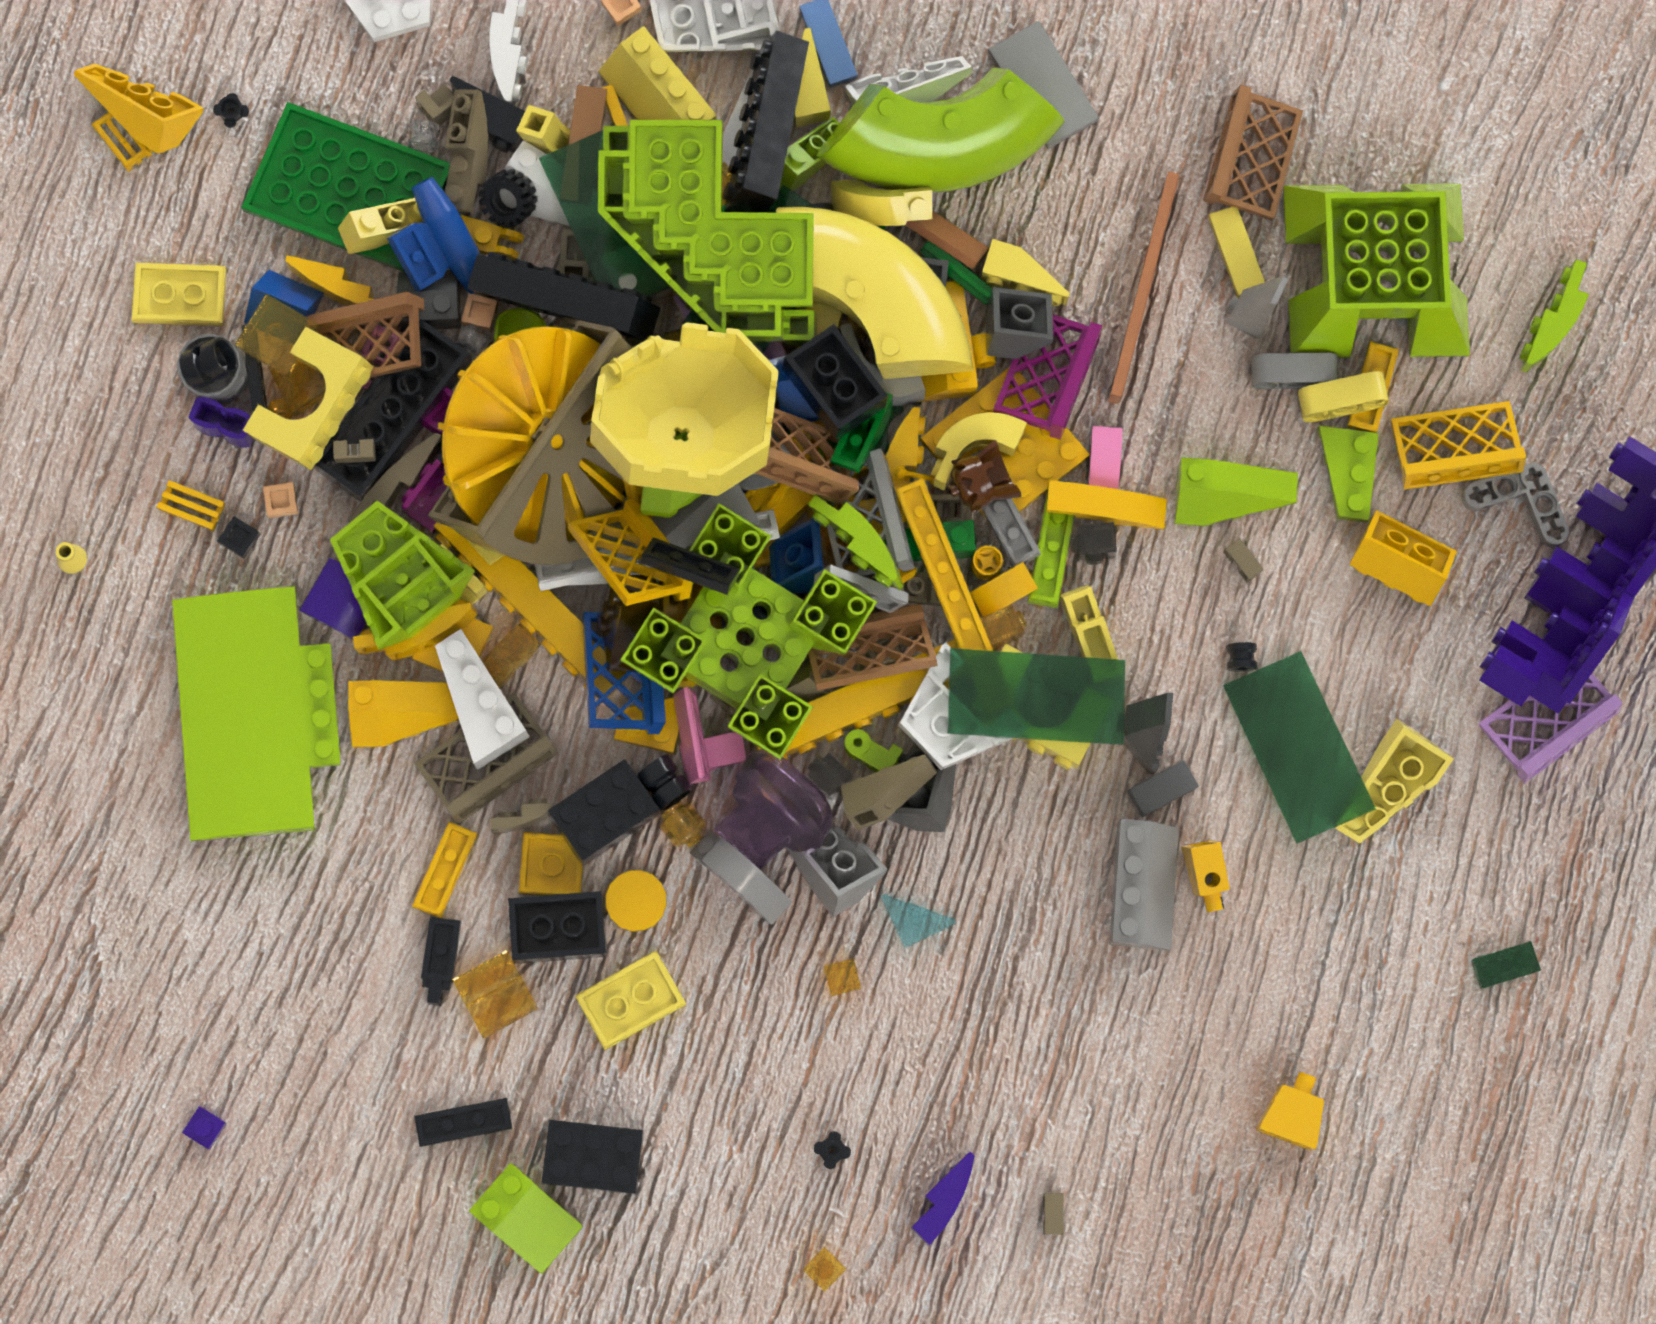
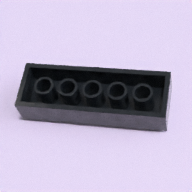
M776 30L769 40L765 39L763 41L760 52H755L751 59L750 69L753 70V75L746 84L744 94L748 95L747 103L743 105L739 115L742 127L741 130H738L734 139V147H737L736 156L732 157L728 168V173L732 175L730 182L726 184L723 192V199L726 200L724 212L766 213L778 198L809 41Z
M489 252L488 257L477 254L467 289L503 303L562 319L563 317L612 327L621 335L642 341L647 340L651 335L653 336L661 309L651 303L652 298L641 295L638 291L623 288L622 290L615 288L614 285L598 280L595 283L576 274L569 273V275H566L550 267L543 266L540 268L530 262L520 259L514 261L494 252Z
M422 319L419 320L421 367L377 376L339 425L337 433L331 437L326 445L322 458L314 465L317 472L360 502L384 473L401 458L424 427V420L442 400L443 391L446 388L452 390L460 380L457 377L459 371H466L472 363L468 351ZM407 344L398 355L402 362L411 360L410 347ZM362 439L374 440L376 461L335 462L333 441L347 440V444H359V440Z

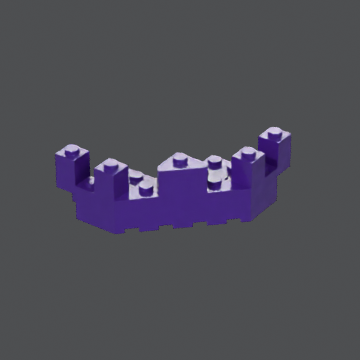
M1631 436L1626 439L1624 444L1618 442L1609 455L1612 462L1608 470L1632 484L1624 499L1596 483L1591 491L1585 489L1576 502L1580 506L1576 517L1605 534L1601 543L1595 542L1586 556L1590 560L1586 565L1556 546L1548 559L1543 557L1534 570L1537 577L1524 598L1550 614L1544 624V627L1547 628L1544 636L1541 639L1512 620L1506 629L1502 627L1498 629L1491 640L1495 644L1492 653L1489 651L1479 666L1483 669L1479 681L1521 707L1527 698L1531 696L1559 714L1566 703L1570 704L1621 634L1634 597L1656 568V452Z

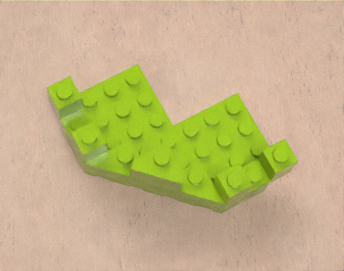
M630 120V126H603V150H599L598 213L714 332L726 333L727 328L739 329L754 344H756V341H782L786 345L802 346L817 336V314L815 310L783 309V307H813L814 213L722 212V120Z

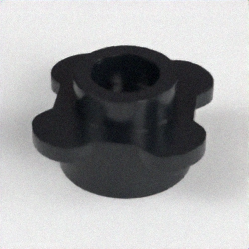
M230 93L214 106L213 112L224 120L226 127L233 128L239 119L249 115V108L241 104L236 94ZM233 108L234 112L229 113V109Z
M835 1131L830 1132L828 1138L823 1142H816L814 1145V1152L822 1157L824 1166L827 1169H834L837 1162L842 1159H848L851 1155V1149L843 1144L840 1140L841 1135ZM831 1147L835 1148L834 1153H830L829 1149Z

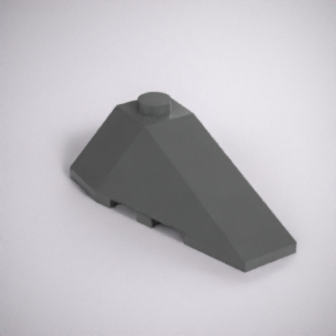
M1164 693L1127 705L1123 714L1118 713L1116 732H1122V743L1148 774H1155L1159 768L1160 759H1157V756H1162L1164 741H1166L1170 729L1173 693Z
M913 743L908 753H903L898 762L900 764L912 757H919L925 753ZM927 756L936 768L937 774L888 819L916 831L945 832L952 806L956 764L940 770Z

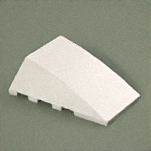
M650 0L658 43L665 52L760 50L765 39L769 40L776 30L780 31L773 0Z

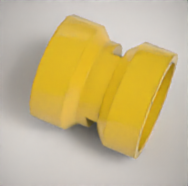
M989 545L982 546L976 550L971 563L973 574L982 581L992 580V578L1000 573L1003 564L1001 552L996 547Z

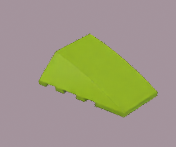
M378 500L330 539L379 650L410 639L460 598L475 572L472 567L414 528Z

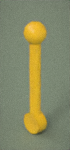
M898 466L894 471V475L898 479H903L904 477L923 478L934 485L935 476L907 471L903 466Z

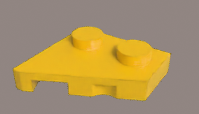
M674 697L664 699L666 723L659 734H647V730L616 729L614 740L674 755L679 735ZM636 706L628 707L624 711L631 720H643L642 711Z

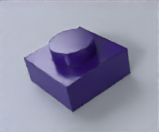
M199 1106L182 1133L210 1150L227 1123Z

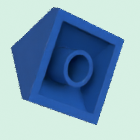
M268 270L251 289L244 324H252L257 330L295 345L304 328H308L307 316L315 314L324 293Z
M813 518L782 534L769 547L771 580L791 593H809L814 585L815 574L823 570L820 524Z

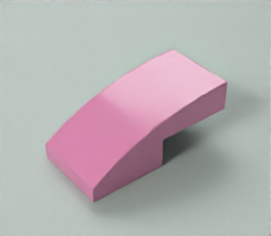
M1092 426L1088 485L1119 489L1123 428Z
M736 732L704 738L710 771L718 767L745 763L747 761L742 736ZM679 745V747H680V752H681V757H682V762H683V767H684V772H685V776H686L687 774H686L685 762H684V757H683L682 745Z

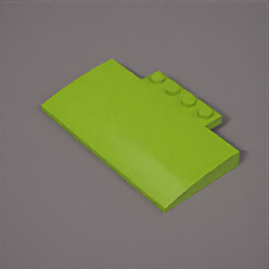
M295 586L172 599L190 841L315 831L310 768L341 766L331 643L300 646Z

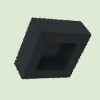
M234 516L217 542L245 559L261 534Z

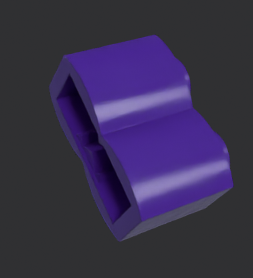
M196 398L188 417L198 431L211 437H223L228 443L237 447L247 448L251 446L253 438L243 431L251 417L248 413L237 408H224L219 402L211 398Z

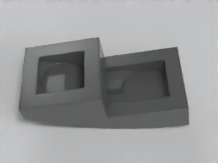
M1183 760L1132 787L1127 792L1143 818L1168 805L1170 802L1194 791L1199 785Z

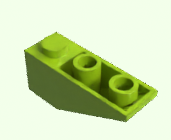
M834 117L788 147L779 191L785 197L805 184L826 164L816 154L839 125V122Z

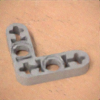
M1526 464L1524 471L1521 473L1487 477L1469 484L1463 491L1462 503L1471 511H1481L1523 496L1538 536L1545 546L1550 548L1559 547L1569 536L1567 522L1548 474L1540 464ZM1529 471L1533 475L1538 474L1539 478L1536 481L1537 489L1540 490L1544 487L1545 491H1539L1535 495H1531V492L1536 488L1533 481L1525 479ZM1504 479L1511 483L1512 492L1510 494L1504 495L1497 490L1496 485L1499 480ZM1488 488L1490 489V494L1482 497L1479 504L1476 499L1471 500L1469 498L1473 490L1480 494L1486 492ZM1538 498L1549 500L1551 510L1548 513H1542L1537 510L1535 502ZM1555 515L1556 518L1551 521L1554 530L1561 531L1557 540L1554 536L1549 537L1547 535L1551 530L1549 521L1543 524L1541 520H1546Z

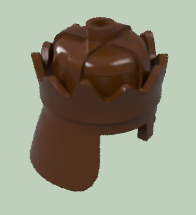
M997 440L991 442L973 457L969 456L951 461L952 464H957V466L951 471V479L954 484L949 486L953 498L959 496L962 503L970 507L971 511L976 510L977 512L986 505L991 504L994 500L1021 497L1019 487L1013 484L1005 467Z

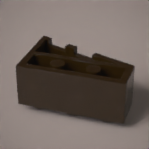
M630 575L645 581L648 578L645 575ZM653 578L651 583L657 584L656 579ZM629 585L625 586L629 593L642 591V589ZM612 587L610 588L608 600L603 603L602 613L597 616V630L603 634L608 672L636 671L620 660L653 607L658 610L659 598L625 606Z

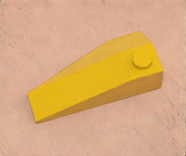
M385 680L348 681V712L353 748L385 747L393 744V742L419 735L421 732L432 728L442 727L459 721L447 683Z

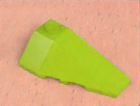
M1181 457L1177 466L1174 524L1208 526L1215 524V522L1231 518L1236 519L1243 515L1296 504L1298 473L1213 459Z

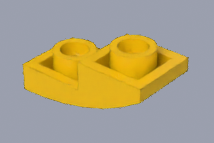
M1024 562L971 591L970 595L982 617L986 619L1037 590L1038 587Z

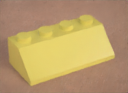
M644 26L622 41L598 71L608 85L614 86L618 98L636 120H717L716 113Z

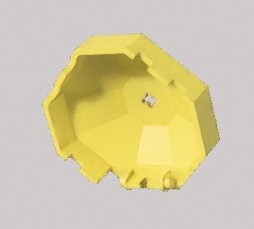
M687 322L682 325L680 342L664 340L659 335L655 337L651 335L647 340L619 357L611 359L609 363L601 367L591 420L590 442L629 485L719 496L767 465L779 371L739 329L727 328L726 333L707 331L708 325ZM678 430L680 433L686 431L688 433L686 436L687 441L684 442L682 439L675 440V431Z

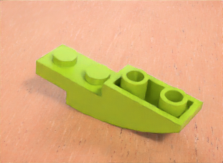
M1576 259L1570 268L1565 266L1559 283L1563 284L1561 293L1555 294L1550 309H1545L1540 317H1534L1529 329V333L1533 334L1530 344H1524L1519 357L1523 361L1520 371L1528 372L1550 355L1577 321L1589 296L1588 293L1578 290L1587 266L1586 262Z
M815 494L808 503L814 513L812 518L825 528L830 525L837 530L835 532L836 536L848 544L847 548L853 556L851 561L863 571L869 568L876 573L874 578L883 586L889 588L892 585L900 591L903 587L900 572L892 555L873 526L849 503L846 502L838 511Z

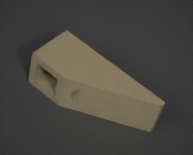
M924 754L841 785L846 817L857 830L887 820L937 774L936 768Z

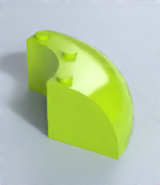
M992 67L977 84L956 97L935 102H914L892 92L885 86L869 84L817 152L816 156L834 169L877 187L890 190L930 187L932 193L949 192L981 184L1012 170L1045 145L1061 128L1065 120L1046 99L1010 69Z

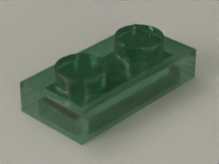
M1531 941L1471 960L1480 989L1541 971Z

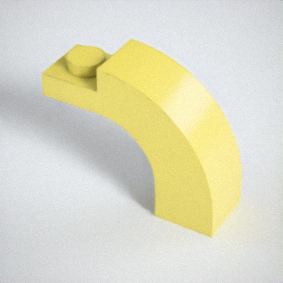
M528 105L516 130L523 140L565 167L571 130L561 123L555 113ZM601 143L599 144V150H603V144ZM598 150L597 164H596V170H595V175H596V176H598L599 150Z
M857 179L831 181V204H833L834 211L849 214L877 226L906 225V221L932 219V189L930 187L885 190L866 186Z
M988 412L971 415L955 423L944 433L936 446L935 455L944 459L938 458L931 473L932 476H935L933 486L945 491L951 477V471L956 466L951 461L960 459L971 449L986 447L994 440H997L1001 452L1013 457L1027 422L1007 414Z

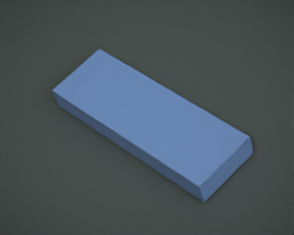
M814 0L800 5L799 10L806 28H811L817 56L829 87L832 88L857 79L856 69L829 0Z

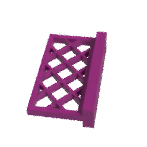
M1053 314V337H1057L1061 348L1051 352H1047L1045 347L1040 348L1042 355L1029 361L1026 355L1013 359L993 412L1016 417L1027 422L1029 425L1050 431V437L1061 440L1099 344L1102 325L1090 322V325L1087 326ZM1068 330L1081 333L1078 341L1068 345L1061 333ZM1065 353L1070 363L1068 366L1057 370L1051 358ZM1046 361L1052 372L1037 378L1032 366ZM1027 369L1032 381L1018 386L1014 378L1015 373ZM1055 378L1060 387L1059 391L1046 395L1041 384ZM1036 386L1042 398L1027 403L1022 391ZM1017 394L1022 403V406L1015 409L1002 406L1005 398ZM1045 403L1050 412L1048 419L1044 420L1035 417L1031 409Z

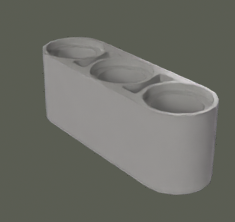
M1263 353L1251 357L1252 387L1255 389H1301L1309 385L1339 379L1338 356L1335 353Z

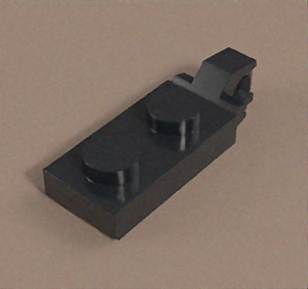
M430 917L421 979L423 980L422 987L429 988L427 997L429 1005L441 1006L443 990L450 991L462 924L459 920Z

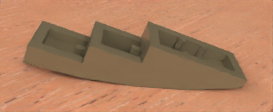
M434 433L407 452L389 468L364 496L348 519V522L353 521L377 500L391 509L403 488L409 490L411 487L415 489L421 481L419 476L427 464H432L441 449L442 436Z

